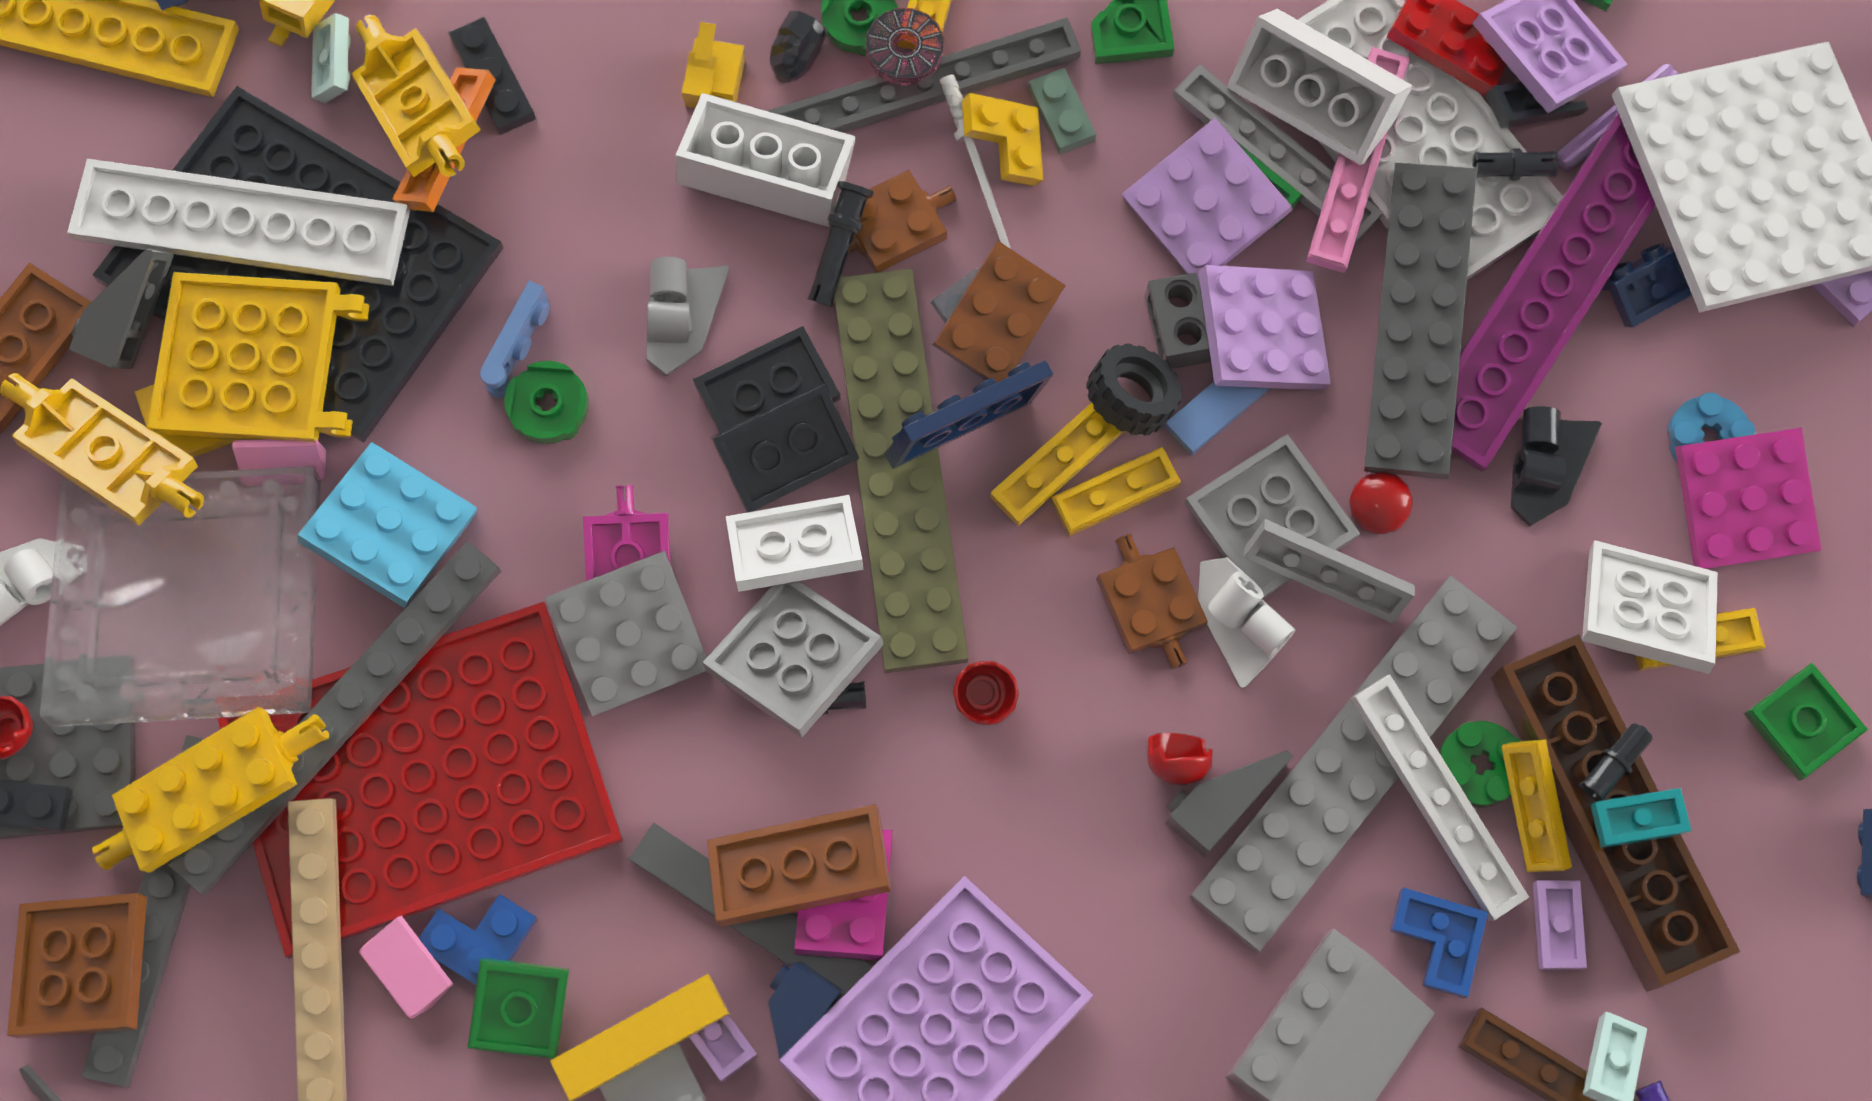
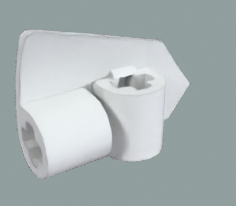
M39 538L0 552V626L28 604L39 605L45 603L83 574L85 549L79 546Z
M1228 557L1200 562L1198 600L1207 618V626L1239 686L1242 688L1246 687L1282 649L1296 629L1262 599L1264 595L1260 587Z

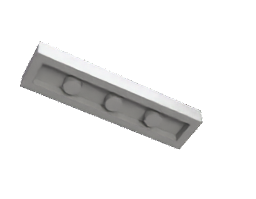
M1264 519L1245 546V559L1391 623H1394L1415 596V585L1267 519Z

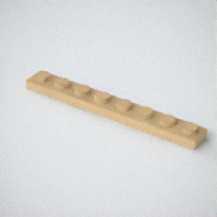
M336 799L288 802L298 1101H347Z

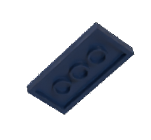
M1046 360L1033 366L1029 362L1022 363L1013 368L1007 374L1008 378L999 382H996L994 378L988 379L972 390L974 393L963 399L959 395L952 396L937 406L938 411L925 416L924 412H918L908 417L901 423L903 427L901 431L892 437L893 443L885 454L891 468L895 469L1031 404L1053 376V372Z

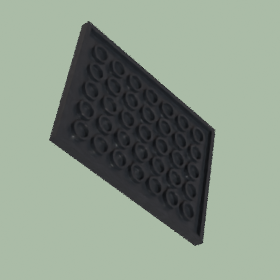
M238 86L232 91L172 170L394 203L396 202L393 200V197L401 183ZM437 204L434 212L409 209L410 214L393 286L174 254L152 315L165 322L173 272L337 283L340 287V295L356 294L364 296V303L370 305L367 321H353L341 316L336 317L322 411L347 413V420L353 421L351 435L364 443L504 247L500 240ZM114 246L92 275L98 282L108 287L144 250Z

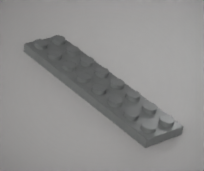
M1395 162L1364 472H1385L1394 475L1438 479L1449 478L1477 168Z

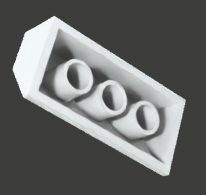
M1275 9L1258 16L1227 88L1355 163L1362 165L1395 122L1413 85L1281 10Z
M702 93L676 153L677 184L830 227L827 220L828 215L834 213L841 191L838 188L839 181L846 180L855 144V136Z

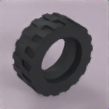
M1125 343L1121 346L1119 344L1114 345L1111 350L1108 349L1088 376L1089 380L1086 383V389H1088L1089 393L1087 396L1089 401L1093 403L1094 410L1103 417L1104 421L1114 425L1116 429L1122 432L1126 431L1131 435L1143 434L1146 436L1161 430L1179 407L1178 405L1182 400V385L1179 384V377L1176 372L1170 368L1171 365L1161 359L1157 353L1151 352L1146 347L1140 345L1133 346L1132 344ZM1124 377L1138 383L1148 393L1151 402L1138 400L1128 394L1119 384L1117 378Z

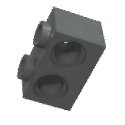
M1197 273L1148 281L1145 300L1159 357L1167 361L1171 365V369L1210 362L1211 357L1201 287L1199 286ZM1173 297L1183 298L1188 303V306L1176 307L1170 303L1169 299ZM1189 334L1197 340V344L1185 345L1178 339V336Z

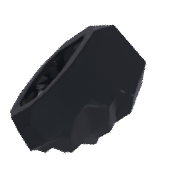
M789 11L778 30V35L770 52V65L778 80L784 83L798 80L812 67L826 38L825 27L816 18L801 11Z

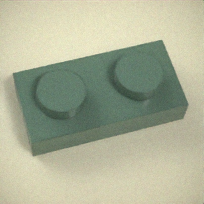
M1065 68L1028 81L1029 93L1036 107H1038V112L1059 155L1095 141L1096 132Z

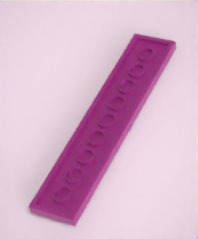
M1619 112L1616 113L1460 353L1451 452L1481 472L1487 468L1656 205Z

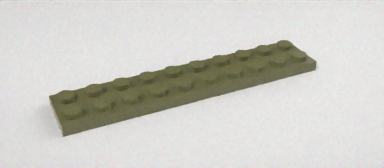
M911 268L841 277L834 299L853 441L859 456L856 463L879 635L882 637L884 644L881 647L884 672L892 673L968 663L969 658L939 450L937 448L895 469L891 468L885 457L886 452L893 443L892 437L903 428L901 423L918 412H924L925 416L933 413L913 270Z

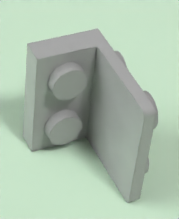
M679 1043L599 1087L605 1101H706Z

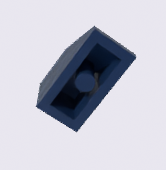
M802 961L792 964L791 968L783 965L770 984V988L775 992L768 1003L779 1060L834 1006L844 991Z

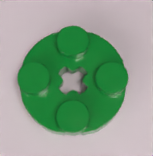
M822 0L821 16L822 25L825 27V36L839 49L849 53H859L861 56L867 57L869 56L867 51V34L872 24L884 13L898 9V5L895 0ZM862 8L867 10L868 19L865 21L853 20V15L850 14L852 11L860 12ZM891 12L884 22L895 30L897 25ZM876 22L874 34L877 30V34L879 31V35L881 32V36L883 34V36L887 37L888 35L889 37L890 33ZM869 38V44L871 41L873 49L874 47L876 48V45L879 48L878 44L880 47H883V44L884 46L887 44V41Z
M538 361L526 366L527 370L521 372L518 377L515 375L510 380L504 396L505 411L516 433L532 442L541 444L557 443L574 438L578 434L579 427L584 423L589 409L588 393L582 380L574 374L571 368L560 362ZM547 393L552 394L553 400L557 402L556 406L551 407L549 411H542L541 406L536 405V401L543 400Z
M1488 721L1466 722L1446 737L1438 751L1471 805L1476 808L1493 806L1511 796L1501 746L1511 742H1521L1504 727ZM1480 754L1486 755L1488 762L1492 764V769H1486L1482 775L1476 773V765L1470 763L1471 757H1479Z

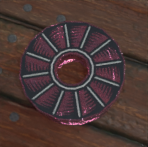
M896 8L884 12L872 22L866 34V57L880 78L896 85H913L921 82V79L929 74L930 76L938 70L944 57V36L939 24L927 13L914 8ZM901 40H909L916 47L912 52L902 54L894 48V45Z

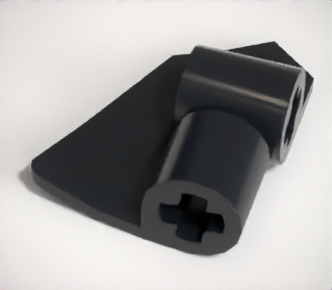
M1533 406L1524 409L1521 450L1517 453L1512 472L1511 509L1529 527L1569 503L1602 423L1600 421L1561 420V412L1556 408L1548 406Z

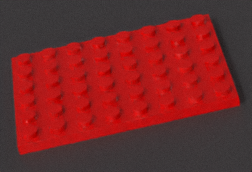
M544 601L443 635L292 800L336 799L341 940L387 925L399 916L407 918L624 842L548 608ZM351 667L215 712L219 727L222 729L255 708L260 707L268 712L276 730L285 733L297 726ZM287 805L254 841L253 847L284 955L287 958H292L293 935L289 814Z

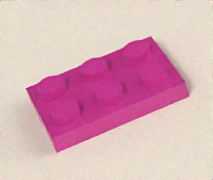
M883 830L887 865L890 873L893 830ZM888 892L798 911L795 954L881 960L884 950Z

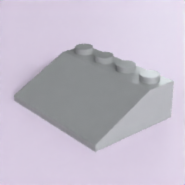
M1332 929L1320 941L1226 1077L1258 1101H1376L1435 1013L1371 955L1341 933Z

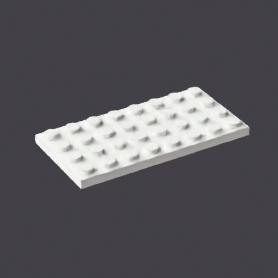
M1328 0L1298 19V21L1365 59L1368 58L1371 47L1410 58L1403 80L1413 86L1395 122L1388 130L1368 200L1383 212L1380 220L1387 229L1389 227L1395 162L1477 168L1472 167L1474 152H1509L1511 148H1520L1522 152H1526L1508 128H1500L1492 108L1479 92L1386 38L1404 0ZM1319 142L1336 163L1339 153ZM1547 176L1521 177L1519 181H1510L1508 177L1476 178L1467 281L1538 235L1562 198L1561 193Z

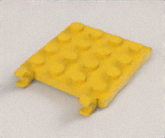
M173 272L147 429L152 430L156 434L244 440L271 439L316 442L319 438V433L341 438L351 437L353 421L347 420L348 414L337 411L322 412L336 317L341 316L353 321H367L370 305L364 303L365 297L362 295H340V287L337 283Z

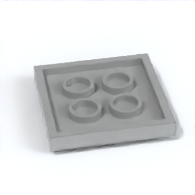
M1288 434L1187 497L1184 502L1223 558L1228 557L1260 587L1264 595L1262 599L1293 580L1244 558L1245 546L1264 519L1337 551L1357 539L1360 535V532Z
M665 551L545 597L591 716L706 672L703 661L707 656Z
M796 581L772 586L703 661L705 671L802 738L884 644L880 635L801 582Z

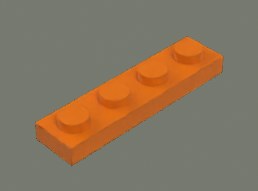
M456 67L450 81L474 120L477 121L496 79L489 70ZM466 142L456 147L459 154H461ZM436 162L415 177L407 169L393 200L396 203L407 204L411 210L434 212L450 177L440 173ZM454 162L451 163L453 169L455 167Z

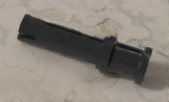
M839 181L838 188L841 190L834 213L829 214L827 219L829 221L828 225L831 228L810 294L807 298L829 307L833 306L834 296L854 235L859 234L863 229L864 225L861 223L867 200L873 198L874 194L872 190L845 181Z

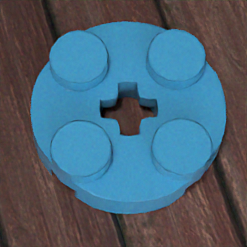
M1712 392L1704 393L1700 397L1686 401L1673 414L1667 428L1671 442L1669 449L1676 462L1675 447L1704 442L1702 438L1705 433L1701 428L1705 427L1706 429L1711 428L1715 430L1719 440L1755 435L1756 432L1754 424L1748 420V417L1739 406Z

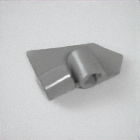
M659 257L651 261L650 301H648L646 361L666 377L702 351L729 272L728 265L687 269L686 261L677 257Z

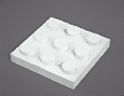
M1594 540L1589 550L1582 641L1710 674L1715 665L1718 572Z

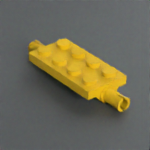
M365 16L364 19L368 24V28L364 26L361 20L356 24V31L365 43L366 52L364 65L351 73L403 164L414 177L432 166L435 162L442 175L447 177L456 175L451 163L454 162L459 172L465 166V161L458 153L456 147L466 142L481 129L429 45L416 28L403 37L392 36L384 31L380 20L376 16Z
M13 373L8 377L17 384L16 386L7 380L2 382L0 386L1 395L24 408L26 414L24 424L12 435L16 444L136 525L140 526L163 501L187 518L196 514L195 511L188 507L189 504L197 510H200L203 506L204 496L182 483L198 467L192 456L152 430L147 429L146 426L71 378L60 390L39 389L25 380L20 374Z
M257 707L112 794L123 824V830L92 848L94 855L102 853L95 857L96 862L102 869L109 871L116 864L134 854L139 869L150 873L297 785V782L291 770L293 764L297 762L298 755L329 738L327 730L321 731L326 728L325 723L318 715L313 714L309 719L283 733L277 731L273 726L268 712Z

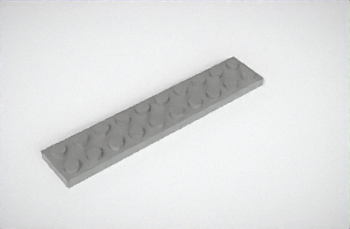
M1450 575L1354 695L1384 676L1391 675L1430 738L1518 627ZM1351 699L1190 896L1194 902L1256 953L1260 952L1399 777Z

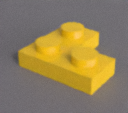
M969 93L962 99L964 136L998 143L1001 180L1036 186L1043 181L1038 107Z

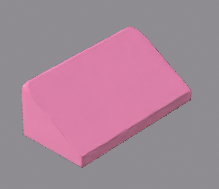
M271 439L235 440L232 444L239 472L244 481L322 480L326 476V449L318 440L316 442Z
M402 916L393 920L359 950L360 955L409 1018L416 1017L430 1010L453 985Z

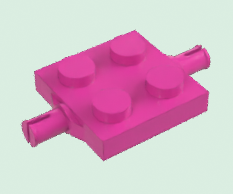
M625 485L626 501L624 486H616L617 511L604 516L583 517L586 581L662 551H665L671 565L669 514H646L634 510V485Z

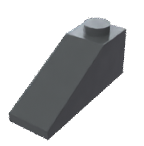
M153 249L144 250L83 310L81 317L73 326V340L69 350L110 368L133 369L174 254Z
M1285 750L1202 782L1190 794L1182 789L1167 806V809L1172 814L1165 824L1200 855L1205 857L1285 767L1293 755Z

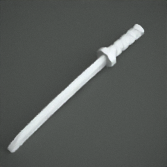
M954 75L945 76L939 81L942 84L943 92L946 95L945 98L954 117L953 120L957 128L954 136L957 142L965 141L1000 242L1011 249L974 140L971 137L964 136L963 98L960 90H958L957 81Z

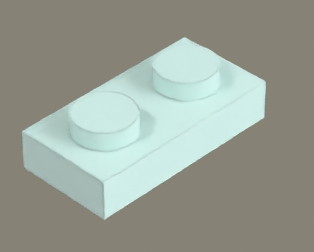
M334 13L317 24L313 29L311 99L327 103L347 90L350 81L348 50L351 44L348 17Z
M1607 1011L1599 1017L1583 1095L1597 1101H1633L1647 1028Z

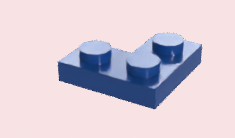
M1403 887L1399 892L1390 932L1432 944L1422 986L1464 999L1469 997L1488 912Z
M499 894L475 931L438 908L420 935L419 940L434 959L477 985L480 959L489 958L511 961L538 918Z

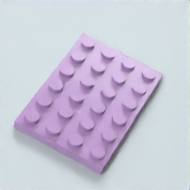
M964 876L780 1059L779 1065L816 1101H996L1091 1001L1093 994Z

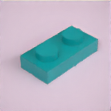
M1681 788L1599 801L1591 804L1601 848L1683 835L1692 831Z

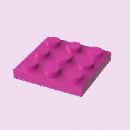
M1802 427L1675 447L1694 566L1707 569L1821 551Z

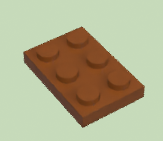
M997 241L932 345L985 380L994 378L996 382L1006 379L1008 378L1007 374L1018 365L1066 285L1000 241Z

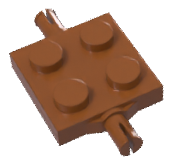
M910 170L904 171L870 188L869 190H872L874 194L873 198L867 200L861 223L864 226L859 234L854 235L849 252L857 249L869 260L874 271L878 273L946 240L947 230L937 216V209L957 201L954 190L948 185L946 188L929 195L920 188Z
M1131 533L1126 534L1125 537L1123 535L1117 538L1115 542L1125 562L1117 568L1099 574L1096 580L1128 654L1146 648L1163 647L1171 669L1187 664L1188 660H1186L1178 640L1186 633L1205 627L1208 621L1175 547L1153 555H1140Z

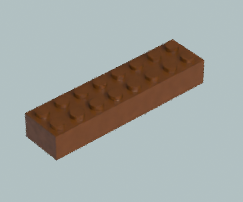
M1575 635L1502 666L1491 677V680L1521 741L1546 739L1563 825L1645 991L1649 992L1739 953L1740 950L1681 835L1601 848L1591 809V804L1597 801L1586 795L1579 785L1601 761V752L1604 749L1610 750L1627 728L1580 635ZM1641 755L1632 764V773L1629 776L1623 775L1605 796L1604 801L1659 792Z

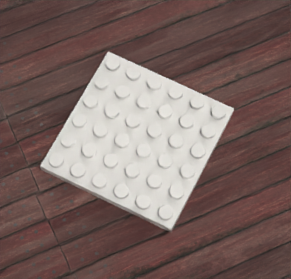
M1829 41L1618 87L1612 94L1699 313L1872 271V141Z

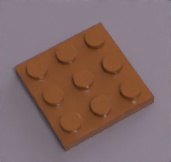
M131 893L19 904L8 1037L19 1039L137 1029L147 896Z

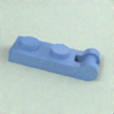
M530 280L480 370V377L488 393L494 398H503L505 396L506 388L510 382L508 377L517 361H522L527 356L532 342L530 337L537 325H543L550 311V304L544 287Z

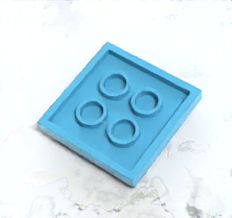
M371 442L299 532L297 542L398 605L406 608L476 516L477 507Z

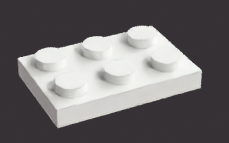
M849 495L726 516L738 592L864 570Z

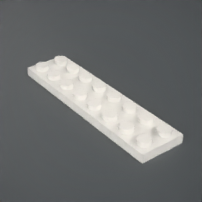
M87 158L67 233L73 240L142 250L153 249L177 255L393 286L410 210L407 204Z

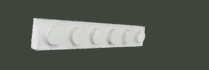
M1391 675L1384 676L1351 697L1350 699L1480 908L1482 911L1488 912L1487 919L1489 921L1496 920L1528 899L1529 896Z

